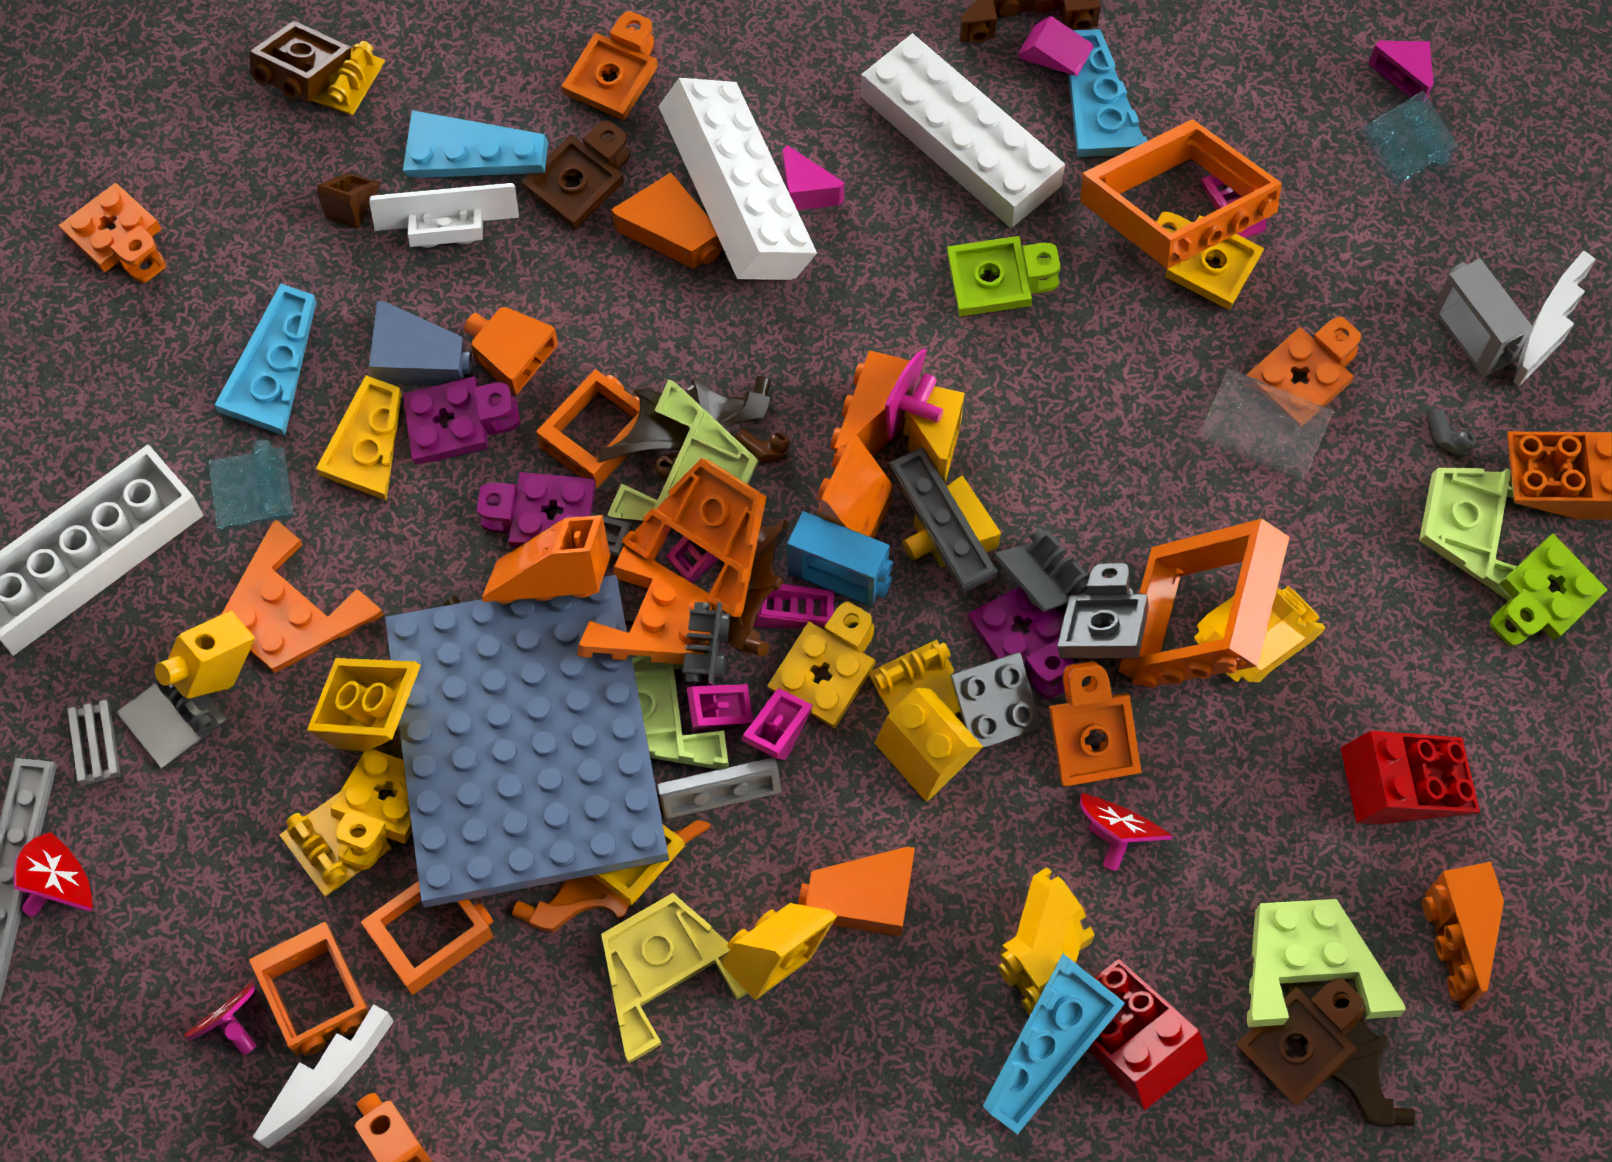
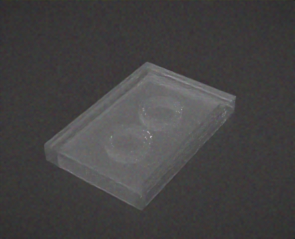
M1228 368L1198 439L1304 482L1334 411Z

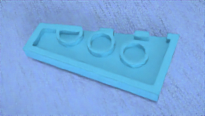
M1073 30L1094 46L1078 76L1068 74L1077 157L1120 155L1147 142V137L1143 136L1139 127L1140 121L1135 109L1132 110L1126 97L1127 91L1123 81H1120L1117 76L1114 60L1101 30Z
M412 110L403 172L406 177L418 178L545 173L549 142L545 134Z
M284 284L279 285L215 403L217 412L285 436L316 307V300L313 294Z
M1063 953L983 1107L993 1117L1018 1134L1125 1003Z

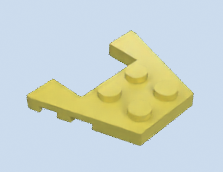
M674 893L601 934L625 1057L629 1064L661 1045L659 1037L641 1006L713 964H716L736 1000L748 994L721 965L730 950L727 947L728 942Z

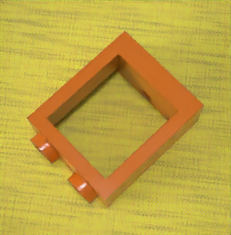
M595 369L536 431L539 447L578 477L595 479L597 489L628 455L598 463V457L592 456L561 433V431L599 392L633 417L631 422L607 446L610 447L626 437L634 427L640 411V401L637 396L633 397L625 391L623 385L612 375L605 376Z
M419 881L361 921V924L411 995H414L494 937L489 927L494 921L481 902L473 905L469 899L456 901L473 924V927L416 968L410 963L385 926L421 901Z
M326 921L249 959L287 1045L296 1056L301 1053L304 1056L319 1052L327 1046L326 1041L335 1037L336 1033L342 1034V1036L356 1033L369 1013V1008ZM329 951L354 1007L298 1035L273 979Z

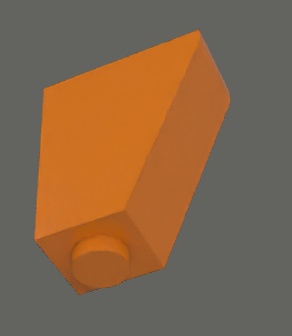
M672 173L667 174L611 209L613 225L617 232L692 269L702 263L710 264L723 250L710 218Z
M903 847L811 871L810 883L801 884L798 905L831 910L837 916L832 924L834 926L902 936L915 848Z

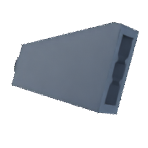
M377 301L369 362L373 378L389 384L441 385L464 379L465 374H471L472 353L471 351H466L463 337L385 301Z

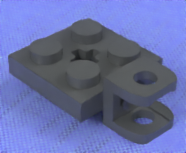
M1097 564L1090 573L1087 585L1089 595H1070L1057 646L1060 658H1139L1149 602L1147 594H1133L1132 589L1129 588L1130 573L1127 564ZM1107 574H1116L1112 578H1104Z

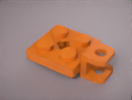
M627 11L619 17L610 31V38L595 32L562 84V93L625 121L658 67L657 59L649 56L654 47V37L651 35V20L632 11ZM633 23L640 25L639 30L635 29V27H627ZM612 71L616 72V80L611 82L604 81L603 74L610 75Z
M114 183L58 225L62 233L104 273L119 262L121 267L134 280L146 283L166 268V262L160 252L156 250V244L152 238L162 230L158 221L117 183ZM114 223L116 226L111 231L108 228L104 229L107 225ZM143 262H152L150 268L140 269Z
M1336 317L1330 320L1314 334V339L1299 327L1246 375V380L1300 429L1353 382L1354 375L1345 366L1357 354L1361 333L1344 317ZM1304 371L1307 373L1306 379L1309 382L1307 384L1303 382L1292 383V372Z
M1095 661L1067 665L1063 671V686L1065 699L1068 703L1049 706L1061 785L1065 787L1142 773L1130 695L1128 693L1112 695L1108 674ZM1090 676L1089 683L1082 686L1083 679ZM1094 729L1099 734H1105V740L1099 742V749L1093 750L1090 744H1085V737H1088L1090 731Z

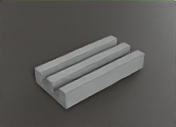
M107 700L99 701V705L95 706L91 703L85 704L82 709H77L76 707L68 708L77 782L80 785H86L120 777L110 703ZM97 714H101L109 770L102 771L94 716ZM84 717L86 722L90 750V758L93 772L92 774H87L84 753V745L80 724V718Z

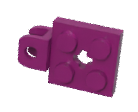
M474 376L403 394L411 455L416 465L488 449L487 434L494 435L509 432L521 424L517 400L510 395V389L505 383L498 382L479 386ZM449 414V416H454V419L449 420L448 427L446 428L437 423L443 415Z
M519 472L517 488L516 484H484L480 487L477 513L482 517L481 526L493 532L510 533L508 540L510 548H518L564 518L592 516L596 481L593 478ZM550 506H557L559 510H563L562 514H556L554 520H548L547 514L543 512Z
M1019 586L968 613V621L995 660L1020 652L1028 680L1040 696L1045 699H1051L1064 692L1063 671L1067 665L1073 664L1072 658L1059 657L1057 646L1064 619L1056 608L1043 612L1039 607L1030 602L1027 593ZM1019 622L1029 624V633L1023 634L1021 631L1013 632L1012 629ZM1060 679L1058 684L1049 685L1052 684L1054 681Z

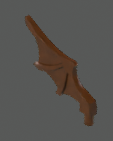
M781 519L776 526L768 527L761 524L744 610L741 617L731 616L727 643L738 652L749 656L754 654L764 657L769 651V644L759 639L761 635L753 627L766 598L771 592L777 591L784 581L781 576H775L773 571L776 549L787 535L788 522L784 519Z

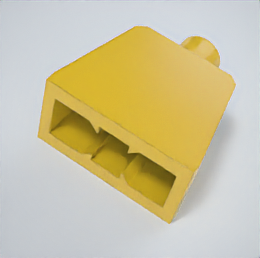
M963 475L950 483L947 488L986 552L992 551L999 547L1001 532ZM915 514L914 527L918 533L902 541L907 555L914 561L931 552L940 567H945V563Z
M233 611L224 613L181 633L174 643L168 660L155 665L156 678L164 686L173 684L181 695L188 699L229 689L235 684L255 637Z

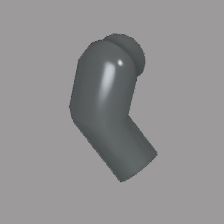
M1443 409L1434 410L1427 414L1429 427L1434 442L1438 447L1456 456L1468 455L1470 450L1476 446V438L1471 432L1462 431L1457 433L1450 429L1446 413Z

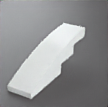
M1583 251L1562 275L1538 314L1520 355L1513 381L1517 386H1520L1565 340L1574 325L1567 316L1576 308L1585 291L1578 284L1586 277L1596 260L1587 252Z
M373 1005L351 1041L336 1033L314 1070L299 1062L253 1138L266 1148L271 1147L306 1122L336 1095L369 1058L394 1022L389 1013Z

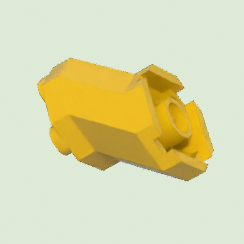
M1289 586L1283 590L1277 587L1258 667L1237 670L1236 673L1226 672V674L1237 682L1243 678L1247 682L1260 683L1273 669L1313 642L1326 628L1323 623H1317L1319 616L1296 591ZM1234 596L1208 613L1196 625L1199 632L1194 638L1198 644L1224 638Z
M1047 867L1033 876L1016 937L1002 945L1000 955L1003 963L998 965V970L1005 982L1010 987L1016 984L1025 998L1021 1002L1029 1016L1062 954L1064 953L1076 963L1079 951L1090 945L1095 936L1091 926L1084 930L1080 921L1087 917L1081 904L1060 877L1057 876L1050 880L1052 871Z

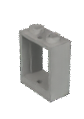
M1481 259L1468 265L1466 263L1456 265L1447 273V280L1438 293V299L1433 311L1484 378L1515 361L1533 326Z

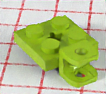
M1014 236L947 246V256L959 317L1032 306L1031 294L1049 292L1059 286L1058 273L1061 266L1057 247L1054 244L1037 243L1024 245L1022 249L1020 237ZM1040 256H1048L1049 258H1039V257H1040ZM987 270L991 271L992 275H999V278L994 279L993 282H986L981 279L984 277V271Z
M1553 533L1499 583L1512 599L1507 601L1493 615L1490 627L1510 647L1519 645L1541 629L1554 641L1567 631L1608 589ZM1547 578L1558 583L1560 592L1555 591L1552 593L1548 589L1551 583ZM1506 620H1509L1516 627L1515 633L1509 632L1506 629Z

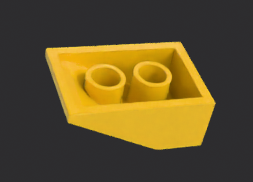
M335 658L307 731L338 749L367 752L392 740L421 665L416 661Z

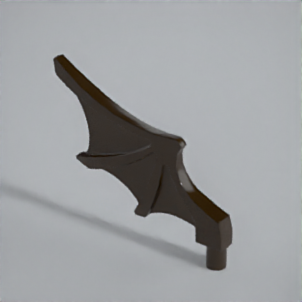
M757 376L754 391L746 392L742 398L721 395L705 385L703 380L696 377L691 380L692 385L684 391L727 430L735 424L757 421L764 417L770 401L768 393L771 379ZM648 388L635 389L633 394L639 398L640 411L634 427L621 441L610 447L603 448L600 451L597 462L600 463L616 457L645 451H680L690 427L654 411L662 393L653 392Z
M1347 979L1346 982L1357 992L1354 980ZM1316 981L1283 983L1287 994L1297 987L1310 1001L1326 985V983ZM1339 1000L1336 1002L1335 1007L1339 1009L1346 1008L1349 1002L1347 1000ZM1362 1018L1345 1035L1357 1047L1358 1051L1331 1078L1337 1080L1350 1092L1366 1123L1378 1127H1393L1394 1125L1414 1126V1109L1394 1108L1393 1099H1386L1382 1093L1379 1080V1066L1382 1054L1388 1047V1037L1386 1035L1379 1037L1374 1034ZM1303 1038V1043H1304V1047H1305V1045H1306L1308 1042Z

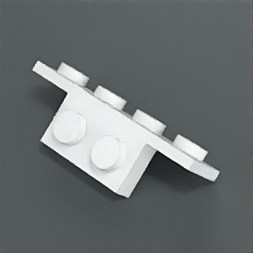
M513 183L375 195L370 197V208L375 231L408 228L410 247L422 246L429 248L446 243L469 244L474 241L483 240V221L519 218L516 190Z

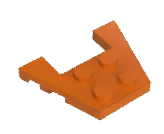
M700 458L668 491L670 495L658 508H652L643 517L645 521L635 531L627 533L622 543L646 559L655 560L668 533L673 528L725 563L707 600L716 606L718 602H721L725 612L733 617H741L767 496L712 461Z
M278 520L271 524L222 612L224 614L233 611L255 637L249 652L273 673L315 653L327 643L339 637L343 638L353 633L354 629L370 621L372 623L384 615L382 609L356 589L329 616H326L282 578L276 570L302 546L299 538Z
M624 544L614 566L613 575H617L619 580L647 588L646 596L629 633L589 621L578 645L577 656L592 658L593 653L612 654L611 656L614 660H627L628 655L650 656L651 662L684 664L685 653L705 655L706 653L685 650V645L709 646L710 644L708 641L686 638L687 633L711 635L709 632L688 630L689 610L694 609V602L709 603L710 611H717V606L707 600L709 593L656 561L646 559Z

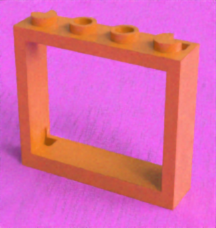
M1192 119L1083 172L1080 202L1163 267L1169 269L1277 213L1282 183ZM1192 159L1241 195L1242 198L1170 233L1120 194Z
M1258 519L1151 547L1139 594H1147L1149 602L1139 658L1121 659L1118 671L1131 678L1133 684L1153 689L1159 685L1169 683L1180 684L1185 680L1195 678L1207 679L1211 675L1226 672L1236 673L1237 670L1258 667L1289 536L1265 520ZM1242 562L1224 638L1222 640L1161 652L1180 577Z

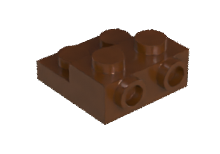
M293 20L250 51V75L259 85L266 86L269 84L281 89L283 94L289 99L299 98L309 102L330 86V74L341 67L345 60L351 59V47Z

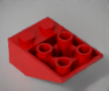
M1370 730L1340 747L1356 823L1390 824L1480 813L1462 737Z
M1117 959L1098 974L1095 979L1113 992L1125 1004L1090 1045L1089 1050L1122 1090L1145 1111L1206 1062L1208 1057L1200 1031L1126 964Z

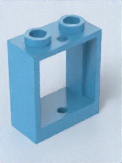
M803 511L787 543L788 574L873 608L877 597L885 598L892 581V577L889 576L893 566V561L889 560L890 545Z

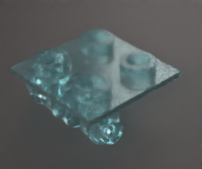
M1424 91L1361 128L1362 133L1394 185L1401 183L1432 163L1437 162L1439 167L1447 165L1452 160L1451 152L1459 148Z
M259 440L254 443L255 447L251 450V453L209 460L217 529L294 515L284 447L274 449L269 441Z

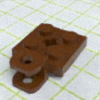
M609 120L597 124L582 138L583 143L570 134L546 158L545 173H530L522 181L523 189L575 230L624 183L623 174L618 170L630 157V150L625 146L627 135ZM605 134H612V135L615 136V138H614L613 136H611V135H610V136H606V137H604V138H602V137H603ZM578 177L581 178L579 186L567 187L566 179L571 178L575 180Z
M1342 978L1332 980L1326 984L1311 1001L1295 987L1284 998L1289 1016L1284 1025L1253 1027L1236 1043V1046L1296 1108L1358 1051L1357 1047L1345 1035L1364 1016V1000ZM1339 1000H1347L1349 1002L1346 1008L1339 1009L1335 1007L1336 1002ZM1292 1037L1294 1040L1299 1041L1304 1038L1308 1042L1304 1047L1307 1054L1302 1058L1298 1055L1292 1058L1286 1054L1290 1049L1286 1043L1288 1039Z

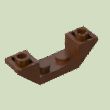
M976 0L961 16L960 42L982 43L988 39L995 38L996 15L998 14L1009 17L1018 12L1025 11L1044 13L1052 8H1059L1062 24L1071 30H1089L1091 27L1098 26L1101 9L1100 1Z

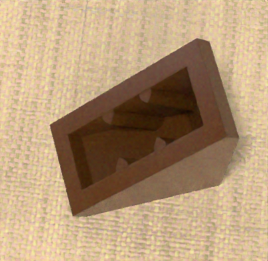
M347 172L319 184L317 195L325 218L359 228L370 207V197L376 195L381 182Z

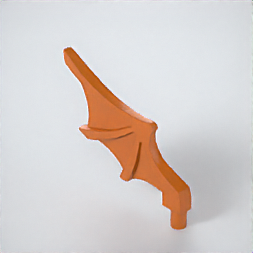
M696 820L687 827L673 832L683 839L685 845L696 836L710 829L711 825L708 822ZM591 875L565 880L558 893L550 902L539 901L536 908L519 900L514 906L512 915L528 922L533 928L554 933L571 918L586 910L606 909L613 912L617 919H622L626 916L630 904Z

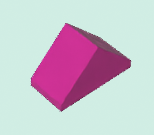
M1049 16L1033 26L1017 56L1034 64L1078 76L1094 46L1091 42L1052 16Z
M1378 41L1373 48L1368 64L1420 106L1425 104L1434 83L1430 42Z
M786 145L783 149L785 186L796 209L802 210L840 205L844 201V182Z
M748 684L691 686L687 688L693 733L752 724L753 715Z
M778 688L743 734L741 741L776 759L786 760L813 705Z

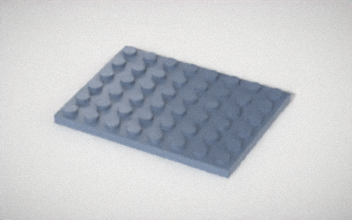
M617 575L605 576L599 593H594L584 598H576L573 595L555 596L546 601L530 598L517 599L507 604H500L496 601L483 602L480 599L385 617L390 659L393 661H416L421 665L401 715L399 730L421 902L424 908L669 861L632 656L628 655L627 660L612 659V654L593 653L592 658L577 656L578 645L589 621L627 632Z

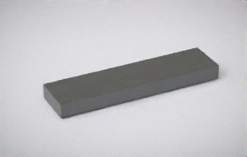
M921 447L889 462L888 469L962 594L996 578L998 571L924 448Z

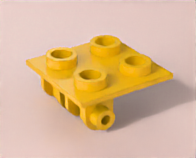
M361 41L360 44H355L353 48L351 47V59L345 60L341 67L330 74V86L313 98L312 101L353 116L384 65L385 60L373 56V47L368 42Z
M937 639L872 670L869 674L889 713L914 688L932 689L954 715L961 712L950 677L953 671H955L948 660L951 654L947 645L944 642L939 644Z
M339 793L306 816L302 817L300 813L290 816L286 821L289 826L288 829L279 835L325 897L363 870L344 863L338 858L339 843L337 842L336 831L341 820L331 817V806ZM388 842L380 857L392 849ZM353 848L351 851L356 856H361L366 853L360 852V850H357L355 848Z

